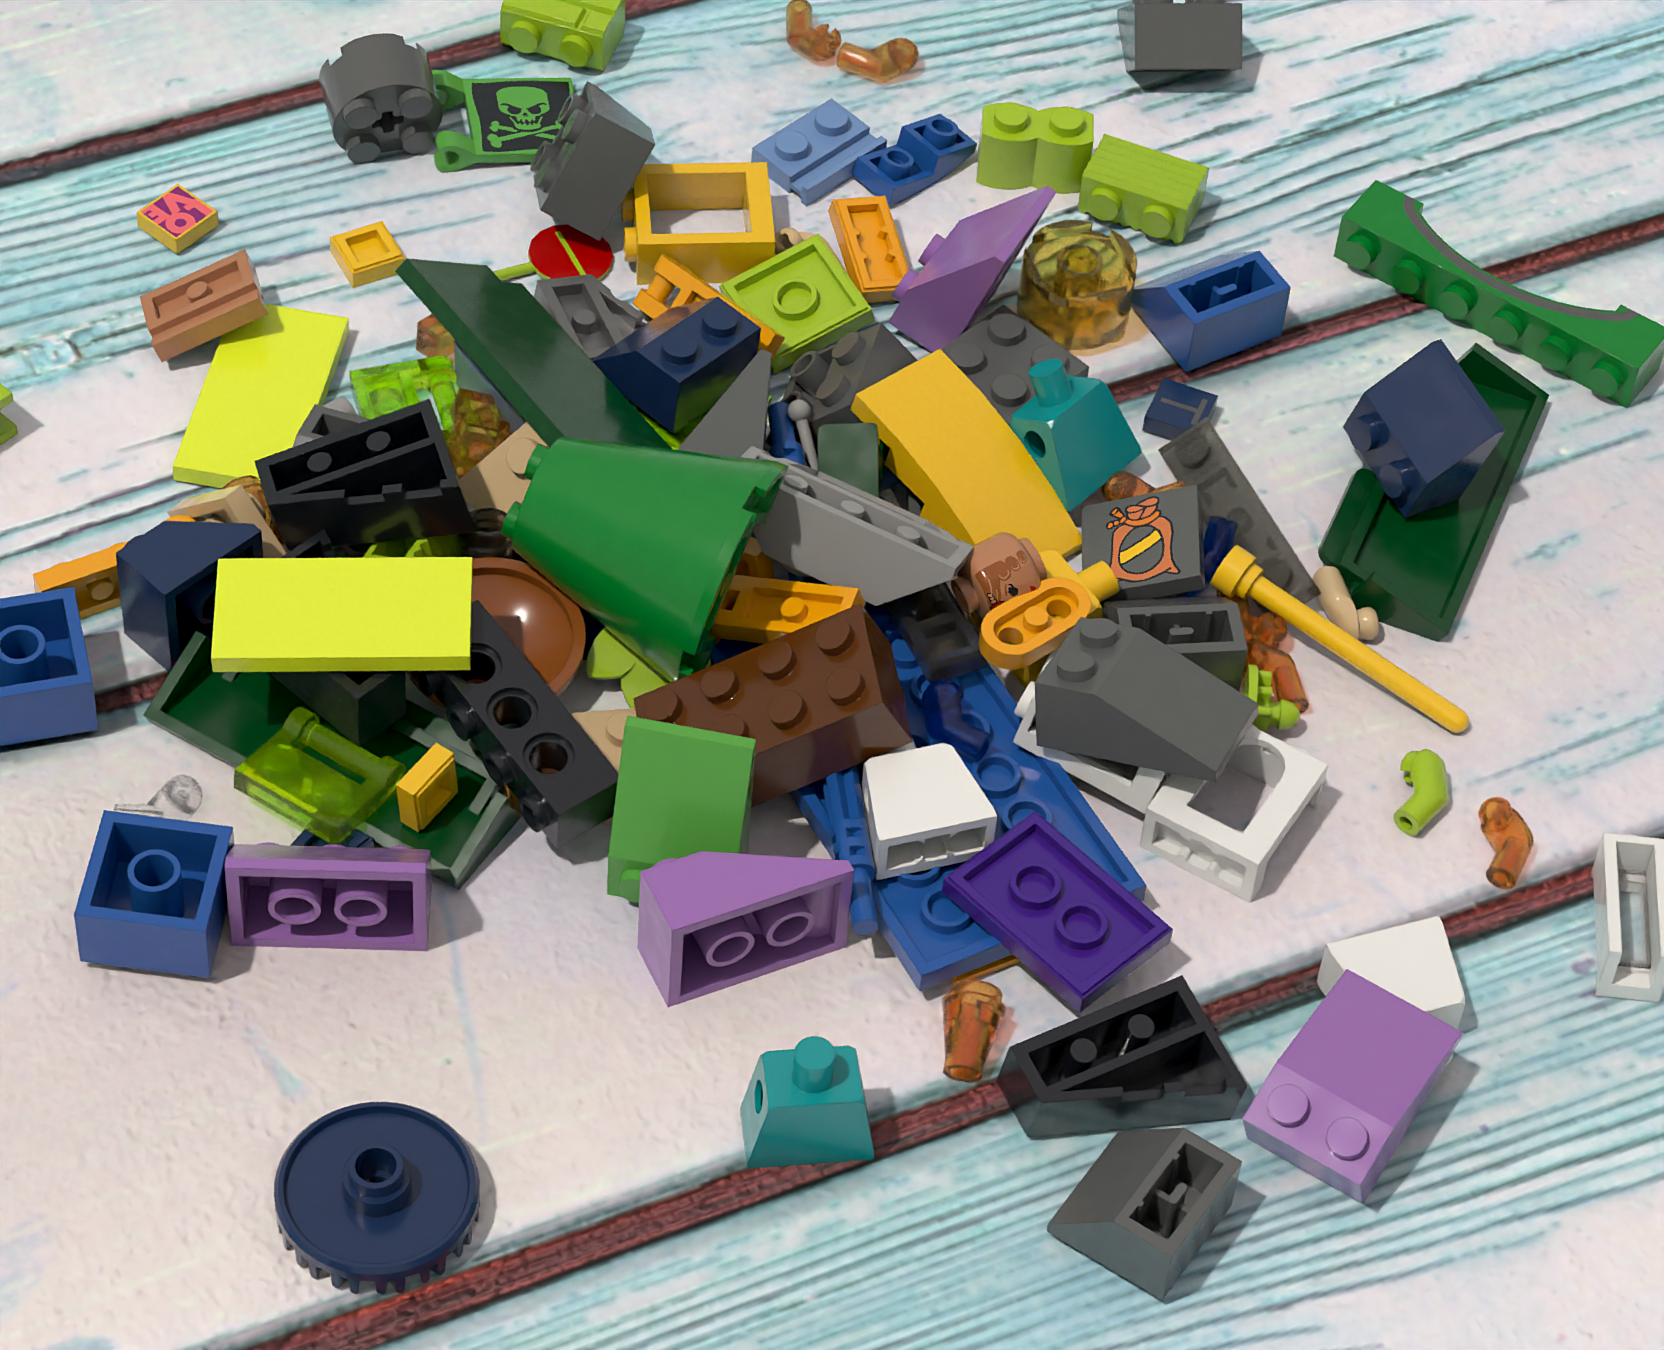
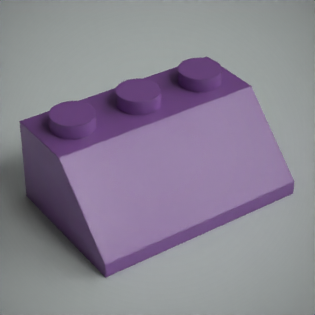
M265 842L257 845L234 844L226 856L225 878L231 946L428 951L432 891L431 850L410 849L403 846L355 848L337 844H329L322 847L287 846Z

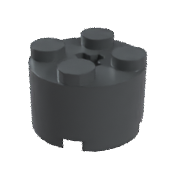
M372 34L354 39L340 47L342 56L331 66L329 60H326L320 70L319 83L334 139L347 152L349 160L358 164L369 163L383 152L404 149L408 153L418 154L427 151L434 145V133L442 121L443 110L428 56L422 46L416 43V48L407 45L404 42L403 36L396 34Z

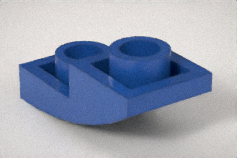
M940 113L902 126L896 145L857 157L852 176L876 196H886L890 206L923 191L951 173L975 153L977 143L961 131L955 122Z

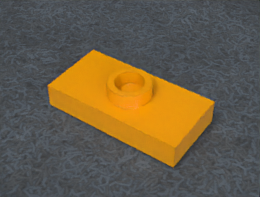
M886 196L833 199L828 213L850 279L867 303L897 301L891 296L908 272L909 267Z

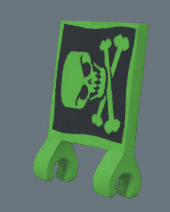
M432 70L442 110H447L464 102L471 137L469 138L461 133L449 130L439 132L435 140L438 149L434 154L436 168L440 172L448 173L458 171L474 163L532 162L541 144L544 141L552 143L562 126L557 120L565 101L571 93H574L571 78L462 79L444 70Z

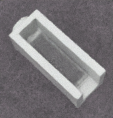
M1603 833L1591 871L1594 886L1598 968L1595 996L1659 1003L1664 989V839L1640 837L1632 834Z

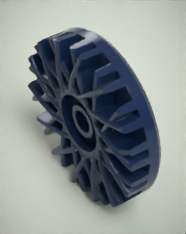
M385 1101L365 1102L342 1107L309 1124L293 1139L285 1150L279 1162L274 1181V1201L278 1231L282 1233L285 1249L287 1250L293 1246L298 1265L302 1267L309 1264L310 1275L314 1279L317 1278L322 1269L330 1273L331 1282L335 1288H340L349 1279L350 1291L353 1294L359 1293V1281L375 1282L378 1294L386 1292L388 1282L390 1281L394 1289L401 1293L405 1290L406 1277L420 1273L422 1283H426L430 1279V1270L438 1275H442L446 1268V1257L453 1252L459 1258L463 1253V1244L469 1245L471 1243L472 1224L474 1221L478 1222L480 1207V1179L475 1158L465 1140L453 1127L441 1118L423 1109L407 1104Z

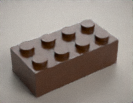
M861 603L633 698L636 717L756 739L751 808L826 778L833 773H838L865 762L872 757H877L913 742L891 643Z

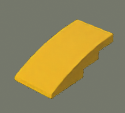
M941 349L855 395L850 410L863 423L877 424L879 438L890 448L884 465L924 503L920 517L948 531L955 539L965 541L972 546L999 532L1013 534L1018 540L1023 537L1027 538L1034 545L1038 553L1048 549L1058 551L1064 559L1082 549L1081 534L1054 488L1021 440L983 393Z

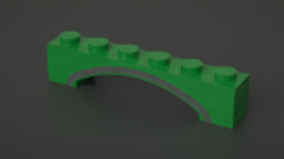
M1375 180L1342 216L1334 257L1625 408L1630 406L1660 368L1664 355L1663 325L1623 305H1620L1616 311L1574 306L1535 295L1491 275L1455 251L1431 228L1422 216L1423 203L1378 180Z

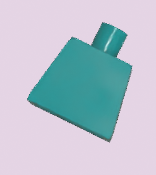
M1054 358L1041 361L1029 369L1028 374L1036 396L1012 414L1010 426L1054 488L1065 509L1071 512L1138 457L1142 451L1107 384L1100 379L1067 375L1062 361Z
M811 1036L799 1041L795 1049L767 1051L759 1056L740 1107L747 1169L874 1160L867 1103L856 1048L849 1045L833 1046L822 1037Z

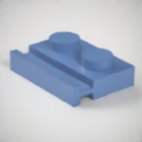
M831 98L752 147L751 162H767L769 178L788 193L792 191L798 193L801 196V203L807 207L851 179L857 157L887 148V140L882 136L876 139L869 133L870 127Z

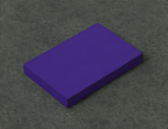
M1036 811L955 869L943 880L942 892L1001 942L1005 948L1079 1013L1171 942L1173 929Z

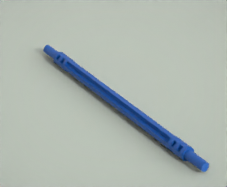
M785 402L771 404L768 407L767 413L773 446L768 453L774 458H786L806 466L804 449L800 443L796 442L793 420L788 415L789 404ZM788 571L789 581L826 585V583L814 577H801ZM855 765L823 778L822 784L834 860H849L854 869L851 904L849 907L852 929L857 935H869L878 929L871 882L876 877V870L858 767Z

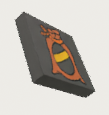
M1197 485L1081 506L1082 571L1099 561H1104L1112 569L1119 584V592L1104 601L1150 599L1205 589L1202 497Z

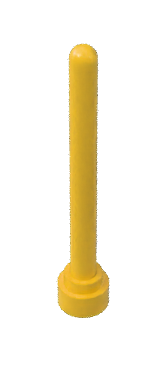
M1239 545L1231 549L1216 570L1210 585L1229 598L1235 595L1243 600L1248 596L1449 731L1460 733L1468 727L1469 717L1464 710L1263 577L1264 569L1256 565L1258 558Z

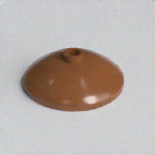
M496 557L472 559V603L476 600L480 601L558 698L574 681L580 670L585 653V623L578 604L528 563ZM406 671L413 684L423 693L416 683L412 671ZM473 679L467 682L479 684L484 683L486 681ZM435 694L431 697L425 695L432 702L446 709Z

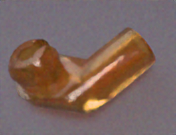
M902 37L892 39L871 50L844 42L839 50L836 66L878 82H887L911 70L919 59V51L914 42Z

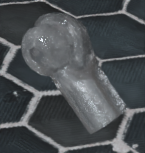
M181 774L168 780L147 804L115 803L114 811L188 821L201 805L203 794L195 778L190 775Z

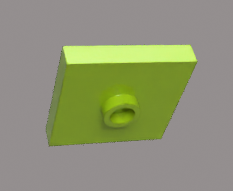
M819 233L719 285L720 292L786 337L771 361V370L774 374L793 365L804 353L812 350L817 352L840 340L846 334L857 331L875 321L871 307Z

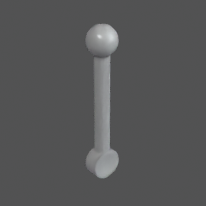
M794 400L788 407V415L797 424L807 466L818 470V458L807 420L811 414V408L804 400Z

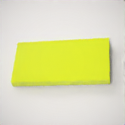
M264 303L268 315L223 334L173 463L174 480L222 489L242 485L246 492L264 496L254 461L292 448L299 429L314 405H324L349 334V318Z
M472 557L218 559L211 650L213 672L471 670Z

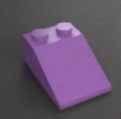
M1048 186L1039 188L959 220L946 239L936 234L918 260L925 267L920 273L910 268L893 292L891 297L900 303L888 323L932 353L942 349L966 332L999 288L1055 196L1056 191Z
M700 851L679 859H664L653 867L640 871L637 949L667 1007L845 948L854 869L849 860Z
M1346 969L1277 1060L1243 1116L1242 1120L1247 1139L1364 1204L1463 1037V1032Z

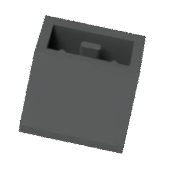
M1132 0V5L1117 10L1126 72L1236 71L1242 69V3H1227V0H1185V3H1173V0Z
M587 81L580 95L571 93L565 101L557 120L562 125L552 143L544 141L533 158L530 170L535 173L533 175L534 188H536L540 210L600 241L656 144L649 126L599 87Z
M883 323L860 333L853 331L842 337L836 344L818 352L808 351L800 356L790 369L791 378L780 402L790 405L792 401L800 399L809 404L811 414L807 420L818 458V428L820 425L863 423L850 410L855 395L918 360ZM793 421L796 440L801 441L797 424ZM769 432L766 440L770 446L773 445L771 432ZM887 446L886 455L889 453V450H890V448H889L888 446Z
M1221 596L1100 602L1103 618L1109 619L1116 624L1140 628L1234 689L1240 690L1248 648L1237 602Z
M1184 1127L1118 1131L1047 1225V1232L1163 1300L1231 1207L1242 1161Z

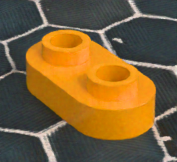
M1054 577L1041 581V585L1037 590L1011 598L997 606L983 618L979 635L981 654L989 663L1002 669L1017 670L1031 665L1058 649L1080 617L1089 618L1091 599L1088 592L1073 580ZM1050 615H1060L1064 619H1055Z

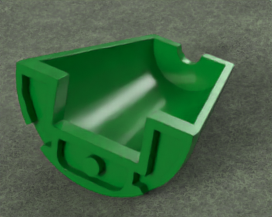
M560 437L550 448L539 443L533 450L524 473V477L531 480L522 503L515 501L511 505L504 519L501 535L512 540V549L668 681L674 682L706 668L718 639L710 635L712 627L755 525L766 523L789 466L778 461Z

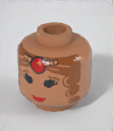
M999 532L973 545V551L967 562L957 573L958 578L951 581V588L958 604L965 613L969 614L975 611L981 618H984L989 611L1011 598L1037 590L1041 585V581L1047 579V573L1038 551L1030 540L1025 537L1018 540L1013 534Z

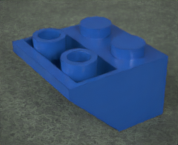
M1260 251L1219 255L1126 290L1125 299L1183 370L1188 372L1281 336L1291 287Z

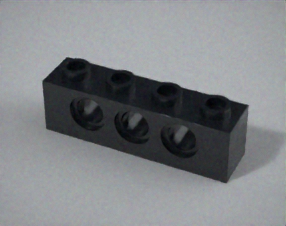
M474 601L472 603L471 670L412 671L413 677L425 695L431 697L435 694L446 708L448 721L457 736L463 741L470 739L482 754L485 769L491 779L500 787L507 785L516 796L520 812L529 827L537 833L543 830L558 849L613 817L619 773L480 601ZM473 679H479V680H483V681H486V682H484V683H479V684H474V683H469V682H467V681L473 680ZM518 724L522 727L510 729L505 728L502 725ZM549 768L557 770L559 772L554 774H543L538 772V770Z

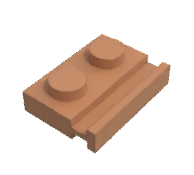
M245 249L140 296L147 328L153 339L151 344L161 362L268 315L267 308L263 303L264 297L255 266Z

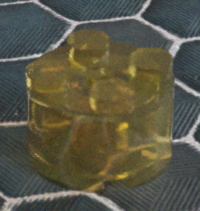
M1064 220L1051 223L1042 227L1033 235L1032 243L1024 250L1016 303L1017 313L1020 317L1067 351L1093 349L1120 341L1124 337L1130 316L1137 271L1136 254L1132 246L1122 235L1111 229L1109 236L1093 231V223L1083 220Z

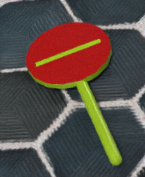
M568 224L554 225L540 231L531 240L528 250V263L493 272L501 281L534 272L544 280L591 274L601 281L610 272L613 254L610 244L603 237L599 241Z

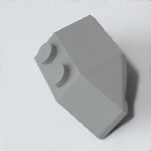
M751 446L741 456L744 458L778 461L789 466L766 523L755 525L753 532L764 555L781 562L782 566L792 574L801 577H814L829 585L859 588L865 602L878 606L952 580L967 562L973 551L974 546L960 539H955L951 533L929 520L821 471L786 458H774L770 456V453Z

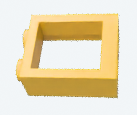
M767 162L644 164L621 204L622 222H632V227L624 228L625 262H635L637 285L651 284L657 274L653 268L661 254H665L678 261L707 284L724 283L775 256L776 242ZM743 209L745 232L652 234L650 210Z

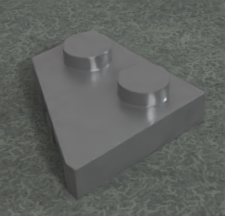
M591 274L537 281L534 293L535 299L591 360L643 327L641 326L643 314L628 302L617 299L607 286Z

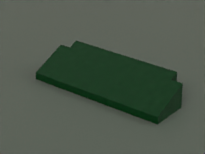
M407 258L395 271L549 447L558 438L569 437L672 449L522 283L502 282L487 265Z
M1475 343L1456 361L1501 423L1505 432L1460 499L1404 518L1391 497L1384 492L1374 472L1361 468L1351 476L1318 548L1320 560L1326 566H1333L1341 572L1356 610L1363 607H1371L1376 611L1378 622L1436 642L1441 641L1449 634L1549 397V394L1478 343Z
M198 631L194 633L143 715L153 724L317 813L323 810L373 837L374 844L381 848L403 846L410 849L431 850V875L458 890L522 817L508 797L502 795L508 789V786L500 787L491 779L483 764L481 752L470 739L468 741L461 740L452 729L449 721L406 699V715L359 748L269 672H213L211 663L212 642L207 636ZM435 743H438L454 753L458 793L423 830L421 829L417 832L400 820L396 784Z

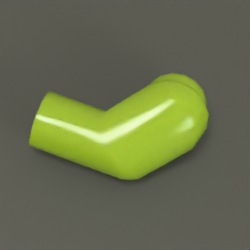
M1429 749L1407 753L1400 764V771L1410 772L1403 778L1407 783L1413 785L1414 794L1394 813L1393 817L1397 827L1402 832L1411 836L1417 835L1448 804L1450 798L1445 763L1438 754Z

